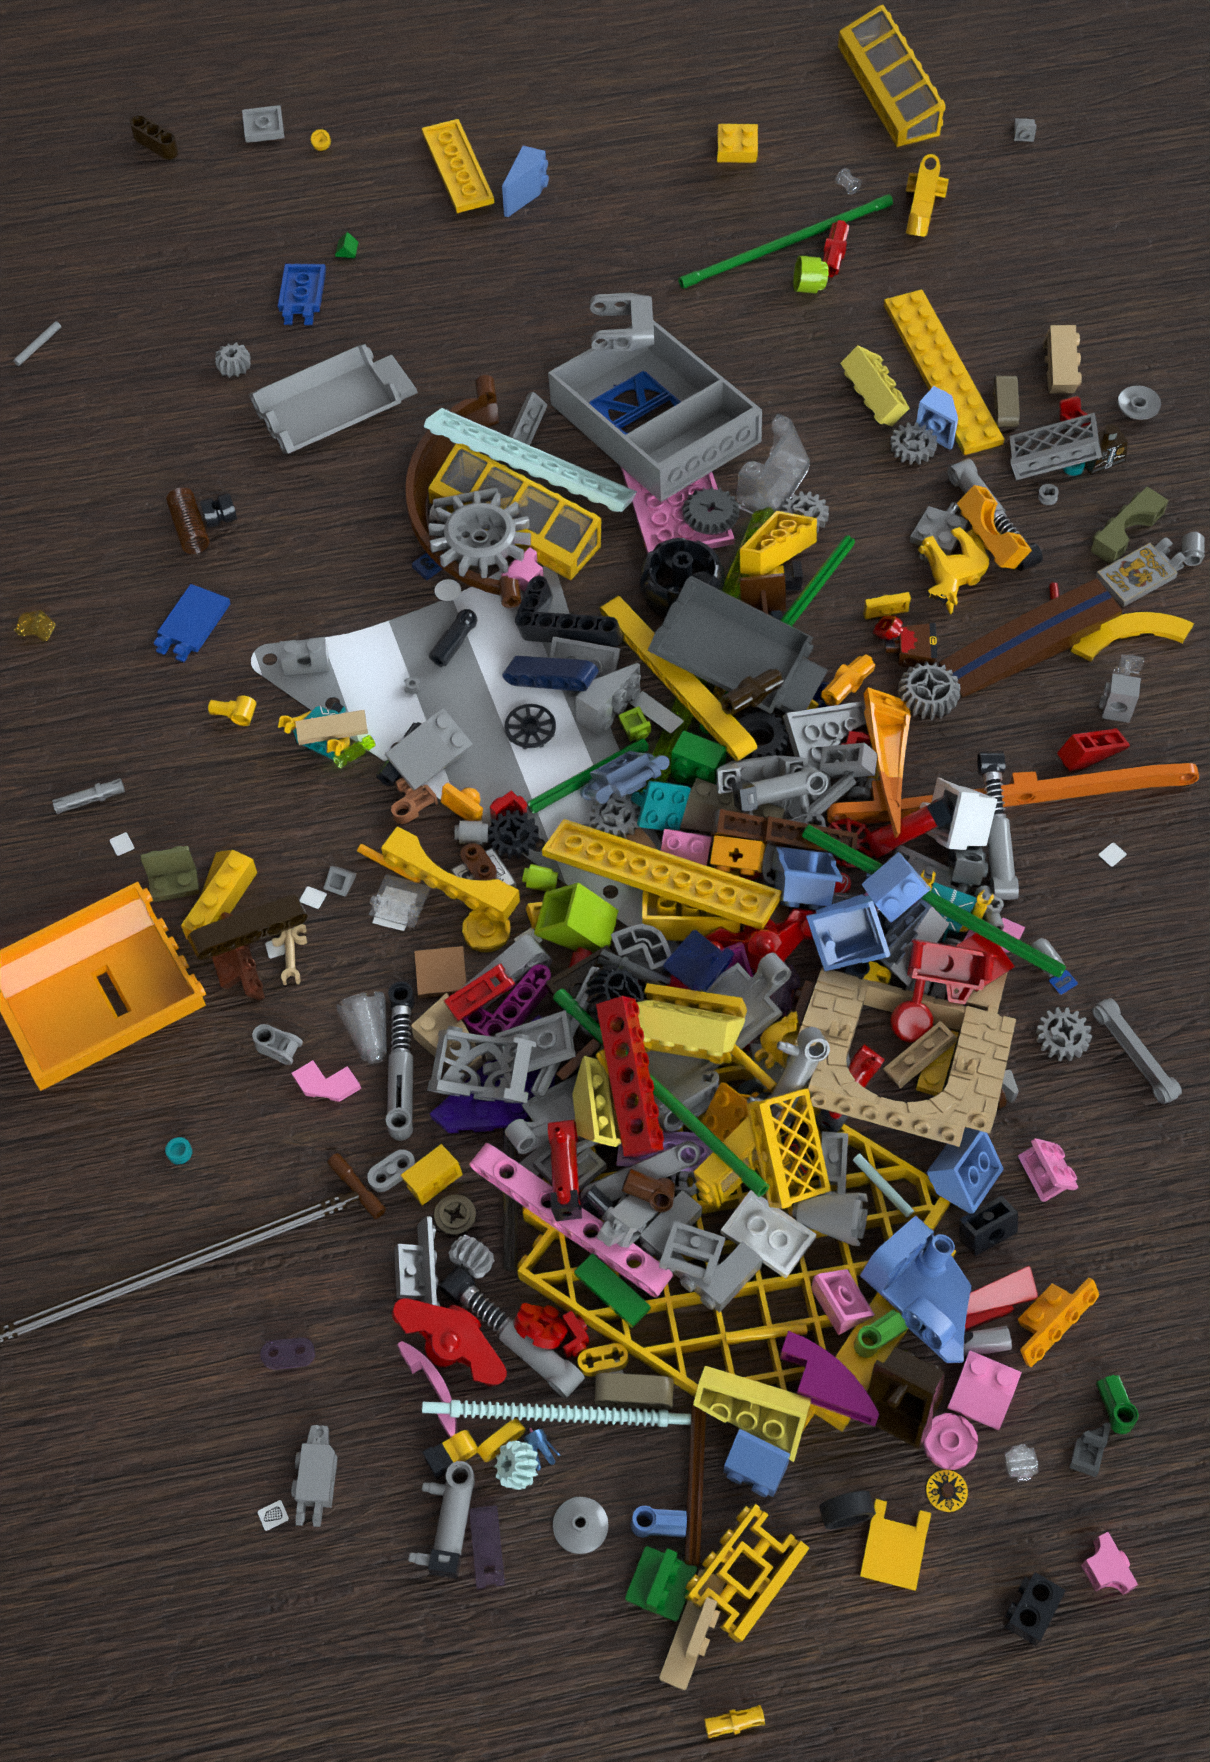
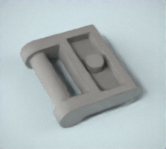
M674 1221L659 1268L664 1270L670 1268L703 1279L704 1283L711 1284L725 1243V1237ZM674 1251L708 1262L707 1268L671 1258Z

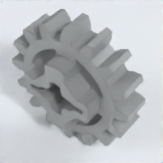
M908 422L905 428L900 425L898 430L893 431L890 441L891 452H895V458L901 456V462L909 460L910 465H912L913 461H916L919 465L922 459L928 462L929 456L933 457L936 451L937 436L932 435V429L926 430L925 424L922 427H918V422L914 426H911Z
M800 491L799 496L791 494V499H785V505H782V512L817 518V532H819V527L824 528L825 523L828 521L829 506H825V499L819 501L818 494L813 497L811 492L804 495Z
M614 793L613 797H609L606 803L597 802V806H591L592 813H589L591 827L615 836H622V838L626 839V833L633 835L635 834L634 828H639L637 825L640 814L639 806L634 804L631 798L627 800L626 795L619 798Z
M1056 1008L1054 1014L1047 1011L1045 1018H1040L1036 1033L1039 1034L1036 1041L1043 1043L1042 1051L1047 1049L1050 1051L1048 1057L1051 1058L1056 1054L1058 1055V1061H1061L1063 1056L1072 1061L1074 1055L1080 1058L1083 1051H1087L1088 1043L1092 1039V1035L1089 1034L1091 1026H1084L1087 1019H1079L1078 1011L1070 1014L1069 1008H1066L1065 1012H1061L1059 1008ZM1054 1023V1027L1048 1030V1027ZM1077 1038H1080V1041L1076 1045H1073L1074 1041H1077Z

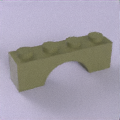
M1146 487L1141 493L1137 492L1132 498L1131 503L1128 506L1125 504L1120 509L1118 516L1110 518L1105 528L1095 533L1092 538L1091 552L1109 564L1116 562L1126 552L1129 542L1125 529L1133 525L1151 527L1164 515L1169 500L1149 487Z

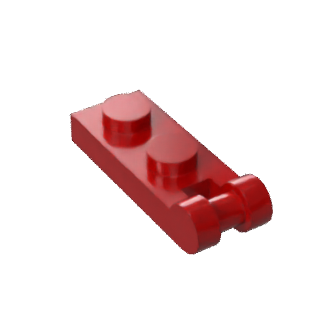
M498 964L444 1000V1004L457 1022H460L515 986L513 979L508 978L505 974L506 969L502 964ZM494 978H497L500 982L496 987L491 982Z

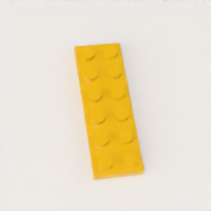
M459 119L421 128L424 140L456 213L494 204V196Z

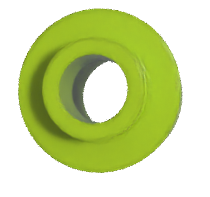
M531 864L530 868H525L522 882H526V888L548 892L549 890L556 889L559 872L553 871V868Z

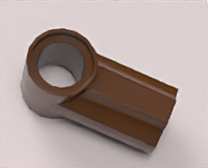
M630 1169L621 1191L649 1202L650 1206L658 1212H666L673 1206L676 1187L670 1179H655Z

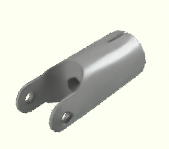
M1007 1326L964 1333V1356H967L969 1351L983 1355L1011 1350L1012 1342Z

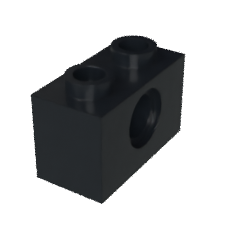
M1003 1196L978 1208L974 1213L959 1219V1240L974 1256L1018 1233V1212Z

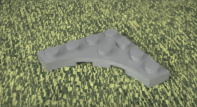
M865 701L790 712L783 716L795 757L807 758L808 766L818 769L828 778V787L822 794H808L809 804L815 802L831 788L830 776L820 769L823 746L839 745L842 738L849 731L867 726L864 716V710L866 709ZM816 776L811 779L810 785L815 782Z

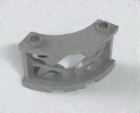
M448 1026L446 1030L439 1031L433 1072L427 1091L458 1097L460 1095L470 1096L471 1093L474 1094V1099L527 1103L528 1093L524 1092L531 1048L536 1047V1042L530 1041L529 1036L523 1034H514L513 1037L483 1036L464 1033L462 1028ZM448 1040L461 1043L459 1050H454L450 1047L451 1052L459 1057L456 1061L445 1057ZM470 1042L478 1043L480 1045L472 1048ZM498 1046L505 1047L504 1051L502 1052ZM516 1049V1054L512 1057V1052ZM490 1051L496 1057L502 1069L493 1072L487 1078L484 1087H481L479 1075L467 1065L478 1056ZM446 1062L451 1066L443 1076L442 1080H440L443 1063ZM462 1070L467 1071L471 1075V1080L468 1083L463 1082V1078L467 1075L461 1073ZM497 1078H499L501 1081L498 1087L495 1086V1080Z

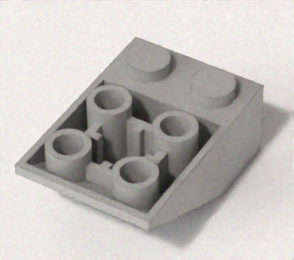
M635 663L594 679L586 691H580L576 696L577 723L597 736L604 730H608L614 718L622 714L627 704L632 699L635 700L640 694V664Z

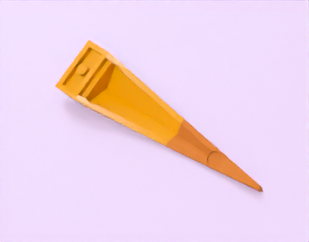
M868 687L864 692L866 707L864 716L872 748L878 754L876 764L895 838H897L900 834L902 779L911 717L910 709L906 707L907 701H901V698Z

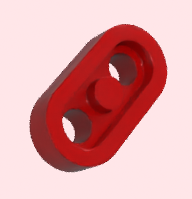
M885 615L876 624L873 634L880 639L890 640L897 638L903 630V622L896 616Z

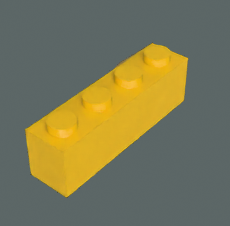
M235 850L216 852L200 898L181 925L186 939L193 930L222 920L221 914L224 912L229 914L232 912L257 874L252 858Z

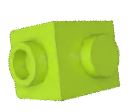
M640 706L618 715V719L630 742L635 739L637 741L642 738L645 739L651 733V724L646 720Z

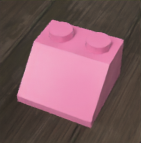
M969 1351L947 1409L999 1430L1022 1372Z

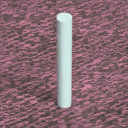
M858 1154L853 1159V1162L906 1218L914 1212L908 1203L861 1154Z

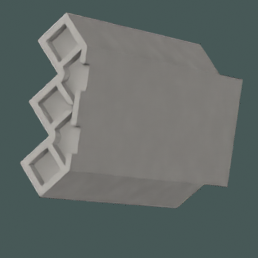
M362 344L248 395L259 418H264L267 425L266 428L273 439L277 438L283 454H289L400 404L401 400L417 394V389L393 355L373 362L372 359L374 357L371 349L366 347V344Z

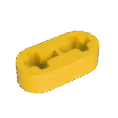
M619 1343L586 1349L578 1357V1368L585 1376H596L599 1373L619 1371L624 1369L628 1363L627 1349ZM613 1352H618L621 1356L620 1362L615 1363L614 1359L608 1358L613 1357ZM591 1357L593 1361H597L594 1362L593 1368H588V1365L584 1364L587 1361L586 1358Z
M518 1418L511 1420L478 1447L477 1453L484 1462L491 1461L496 1455L500 1454L501 1446L518 1440L525 1433L526 1428Z

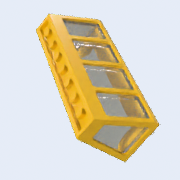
M879 5L840 30L838 48L896 147L940 136V130L943 126L942 118L943 111H945V102L939 97L936 87H933L928 74H925L920 61H917L913 50L907 44L906 38L902 36L898 25L894 23L890 12L886 10L884 5Z
M462 443L455 444L428 488L429 501L433 504V499L497 487L500 494V508L506 509L514 502H517L519 513L512 517V519L529 517V528L515 532L531 533V545L515 544V546L523 549L524 552L531 547L537 552L538 563L569 580L575 577L601 547V518L595 513L581 508L578 504L568 501L558 493L544 488L541 484L531 481L523 474H518L506 465L492 460L489 456L472 451L469 446ZM493 497L481 499V503L490 504ZM472 501L465 502L463 505L472 504ZM453 505L446 506L447 512L452 514L455 511Z

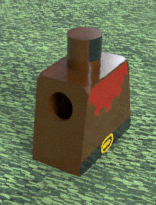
M936 623L902 626L903 630L897 639H885V653H898V665L902 667L915 668L917 663L924 666L926 661L929 665L937 663Z

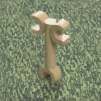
M304 924L274 934L281 936L272 939V944L275 947H280L285 943L286 969L281 974L283 985H287V978L290 976L295 977L296 984H300V973L295 969L294 942L299 945L307 943L306 936H298L299 933L307 932L306 925Z

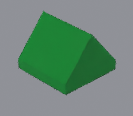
M348 232L338 240L335 257H356L359 243Z

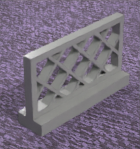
M1095 413L1010 436L1012 456L1010 460L1016 480L1102 457ZM1091 422L1086 429L1080 427L1082 424ZM1063 429H1069L1065 434L1059 433ZM1075 432L1081 433L1076 439L1071 437ZM1047 434L1044 440L1038 439L1041 435ZM1054 437L1059 439L1055 444L1049 443ZM1026 440L1022 446L1016 444V442ZM1033 443L1038 445L1034 450L1028 449Z

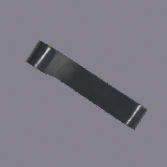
M536 576L529 581L515 617V624L524 640L552 643L553 637L609 647H615L622 643L624 636L616 618L550 613L548 610L553 600V593L547 579L543 576Z

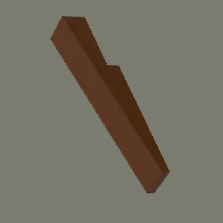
M723 809L713 813L711 836L717 835L762 841L764 844L825 853L830 852L803 838V831L808 825L819 829L855 850L858 833L771 816L764 818Z

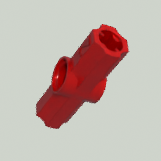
M838 220L832 223L829 238L825 242L823 262L828 264V277L838 275L841 260H844L847 246L846 240L849 232V225L845 221Z

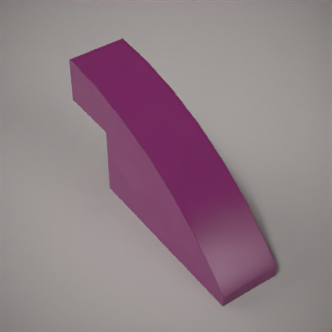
M788 1331L780 1359L805 1367L797 1394L811 1398L810 1404L875 1427L879 1413L856 1377L824 1348L807 1338Z

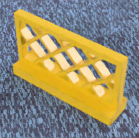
M803 1088L766 1100L747 1103L762 1177L769 1184V1189L766 1192L769 1207L784 1209L790 1207L792 1203L831 1191L809 1089ZM799 1096L802 1097L803 1101L800 1113L791 1108L795 1098ZM775 1103L783 1107L778 1120L772 1117L770 1105ZM788 1112L797 1117L792 1129L782 1124ZM802 1121L809 1128L806 1138L797 1134ZM780 1128L789 1133L783 1146L777 1142L776 1137ZM794 1137L803 1143L797 1155L788 1150ZM808 1147L814 1151L815 1155L811 1164L802 1159ZM786 1154L795 1159L789 1172L783 1168L782 1164ZM800 1163L808 1168L803 1181L794 1176ZM813 1173L819 1176L821 1187L816 1189L808 1185ZM791 1180H793L800 1187L796 1195L790 1197L788 1186Z

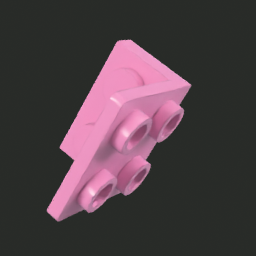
M664 829L661 851L707 866L713 837Z

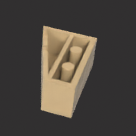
M1051 325L1043 341V348L1048 350V356H1045V363H1048L1047 381L1049 393H1075L1078 385H1081V372L1078 373L1081 355L1077 353L1080 335L1076 333V325Z
M447 993L411 1025L413 1038L434 1057L436 1055L439 1039L438 1033L440 1030H446L448 1026L462 1028L464 1033H469L463 1021L457 1022L444 1004V1000L449 997ZM448 1040L445 1057L456 1061L459 1057L451 1052L450 1047L454 1050H459L461 1043ZM470 1042L472 1048L476 1047L475 1043ZM478 1056L467 1066L477 1071L483 1066L482 1056ZM446 1062L443 1063V1065H444L447 1069L450 1068V1066H451L450 1064H448V1063H446ZM465 1070L461 1071V1073L467 1075L463 1078V1082H465L471 1075Z

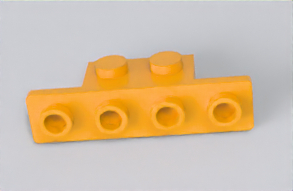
M1087 1278L1073 1294L1052 1283L1018 1318L1020 1326L1034 1334L1020 1350L1026 1365L1033 1367L1037 1361L1041 1360L1052 1345L1061 1339L1069 1327L1079 1320L1087 1308L1096 1302L1099 1292L1093 1279Z

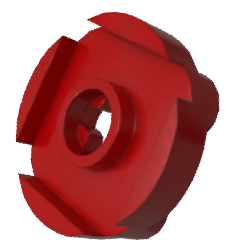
M523 1303L513 1322L516 1332L523 1339L527 1335L534 1340L533 1345L544 1349L557 1348L568 1332L565 1323L558 1316L559 1311L550 1305L541 1307Z

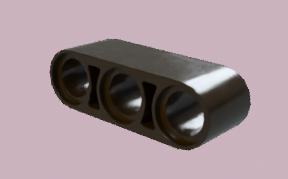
M137 115L130 119V126L136 142L164 159L170 160L178 156L179 152L174 134L145 116Z

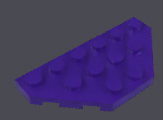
M538 1015L532 1021L541 1019V1017ZM495 1059V1060H493V1061H487L485 1064H487V1063H493V1062H496V1061H498V1060ZM482 1066L476 1072L479 1075L481 1087H484L488 1075H484ZM541 1068L527 1073L524 1092L528 1093L527 1101L535 1096L531 1092V1088ZM555 1075L549 1088L555 1086ZM471 1077L468 1078L464 1083H468L471 1080ZM500 1079L495 1081L496 1087L500 1085ZM471 1093L470 1096L460 1095V1097L450 1095L430 1113L431 1118L447 1133H459V1130H473L474 1132L494 1131V1128H507L510 1123L518 1119H523L526 1122L531 1119L522 1108L523 1103H506L501 1100H495V1102L474 1099V1094Z

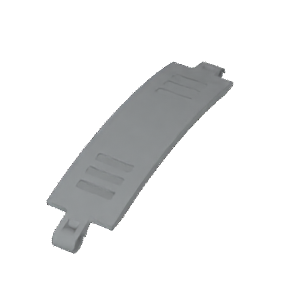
M769 953L761 959L757 972L753 977H750L741 965L737 963L701 990V992L743 998L747 1012L744 1025L735 1043L740 1049L744 1048L782 1016L780 1009L769 997L790 978L791 971L776 953ZM652 1050L646 1052L649 1057V1072L669 1092L674 1091L699 1074L709 1070L713 1071L721 1065L706 1059ZM578 1074L549 1088L544 1097L534 1096L527 1103L522 1104V1108L533 1122L518 1119L510 1123L505 1130V1135L520 1154H526L541 1146L550 1144L548 1137L549 1122L575 1120L572 1093ZM633 1074L630 1075V1080H631V1081H632V1079H633V1077H634ZM654 1095V1100L656 1102L658 1098ZM578 1136L577 1154L598 1143Z

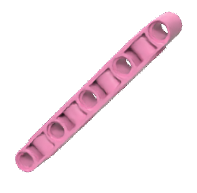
M485 1143L469 1163L471 1168L480 1176L591 1254L593 1253L603 1263L651 1296L658 1297L673 1277V1273L669 1269L659 1268L660 1262L634 1243L628 1248L621 1247L617 1243L609 1247L603 1241L596 1238L597 1236L593 1238L586 1237L584 1234L589 1230L599 1233L604 1222L584 1208H582L581 1219L556 1222L551 1208L543 1206L545 1201H551L552 1186L491 1144ZM504 1172L513 1173L511 1178L505 1179L501 1177ZM631 1260H637L641 1265L637 1268H631L627 1263Z

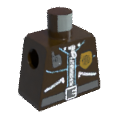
M1109 424L1105 427V430L1098 432L1102 457L1085 462V468L1090 475L1126 461L1128 441L1117 426Z

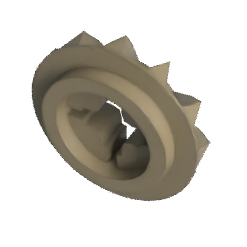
M449 1195L437 1204L434 1218L438 1228L446 1234L458 1236L460 1233L468 1232L469 1228L475 1223L476 1210L474 1204L467 1197ZM460 1207L459 1213L463 1219L456 1218L451 1224V1216L448 1213H455Z

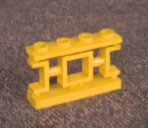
M757 1504L751 1506L750 1509L747 1506L742 1509L736 1518L739 1522L733 1531L729 1528L720 1539L721 1548L716 1554L712 1551L702 1563L705 1567L704 1571L699 1577L695 1574L685 1586L688 1592L684 1598L694 1603L693 1605L697 1608L703 1605L706 1597L717 1601V1606L729 1615L720 1628L729 1633L728 1636L737 1643L744 1640L809 1550L806 1544L802 1541L798 1542L792 1534L787 1535L783 1542L779 1543L760 1527L768 1517V1514L762 1512ZM754 1517L756 1521L750 1527V1530L761 1538L754 1549H751L743 1541L739 1542L736 1548L733 1549L732 1545ZM771 1547L781 1555L788 1547L791 1548L771 1577L768 1578L767 1575L773 1569V1566L762 1558L767 1549ZM741 1552L762 1569L748 1590L727 1573ZM721 1563L722 1567L716 1575L727 1586L719 1596L709 1587L705 1588L702 1594L699 1595L698 1591L718 1564ZM737 1592L746 1601L750 1600L754 1593L758 1594L737 1624L734 1625L733 1622L740 1614L728 1604L734 1594Z

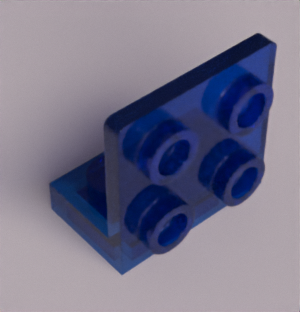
M693 930L666 960L663 968L690 990L706 992L731 964L735 953L728 947L722 952L698 931Z

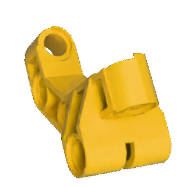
M926 155L922 162H920L919 173H909L906 192L915 194L909 214L907 234L927 236L935 196L946 197L949 179L939 177L941 165L936 155ZM929 158L936 160V167L932 170H928L925 167V162Z

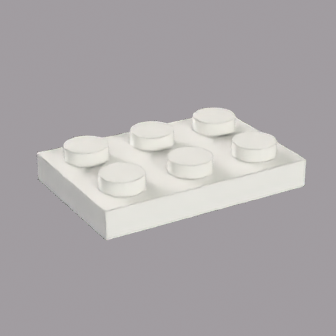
M750 1190L720 1232L736 1245L743 1241L763 1258L762 1263L785 1279L817 1235L781 1209L769 1207L768 1201L762 1196L758 1197L752 1190Z

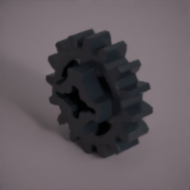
M507 810L506 816L499 813L498 821L492 819L491 827H488V843L492 844L493 851L499 849L500 857L504 853L507 854L508 859H511L512 855H516L517 859H520L521 853L528 856L529 848L535 850L536 842H539V827L535 825V819L528 820V813L520 816L519 810H516L515 814H511Z

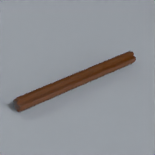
M693 1399L691 1408L685 1564L698 1567L700 1565L706 1412L694 1406L695 1399Z

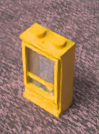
M748 1116L723 1143L750 1169L755 1170L760 1164ZM778 1131L776 1135L777 1142L781 1144L780 1131ZM714 1152L694 1171L695 1185L699 1190L698 1196L707 1205L712 1203L718 1209L721 1206L720 1202L723 1203L743 1183L741 1178Z

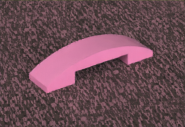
M403 1341L399 1342V1351L412 1374L423 1369L441 1402L450 1403L452 1399L448 1388L434 1365L411 1345ZM437 1414L449 1438L457 1433L456 1418L450 1417V1414Z

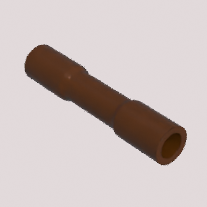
M336 1153L327 1161L328 1165L352 1191L358 1193L361 1204L374 1219L380 1218L386 1212V1208L372 1192L366 1190V1186L356 1176L353 1169L340 1153Z

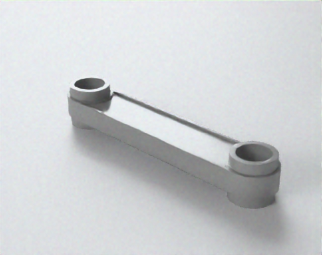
M1112 998L1104 999L1092 1008L1095 1019L1101 1025H1106L1153 1087L1152 1090L1156 1099L1161 1104H1165L1178 1098L1182 1094L1179 1083L1173 1077H1168L1120 1015L1121 1012L1118 1004Z
M682 1142L586 1185L581 1192L580 1198L595 1185L611 1201L627 1195V1193L621 1190L630 1169L655 1179L666 1178L696 1164L700 1158V1149L694 1142ZM687 1147L692 1148L696 1155L693 1159L688 1160L682 1157L681 1151Z

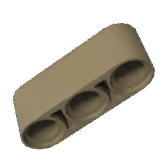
M995 375L994 408L995 423L998 427L1018 428L1020 411L1017 376Z
M599 1373L596 1374L594 1403L609 1407L671 1409L673 1407L674 1379L665 1376Z

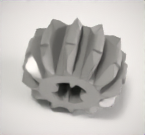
M237 342L233 345L228 343L226 347L220 346V351L216 352V367L222 375L227 374L229 378L233 375L239 377L240 373L246 374V369H250L251 357L244 345L239 346Z
M468 1235L460 1236L457 1241L455 1240L451 1250L448 1252L450 1261L455 1266L461 1267L470 1276L477 1279L483 1278L489 1272L494 1262L493 1253L489 1251L488 1247Z

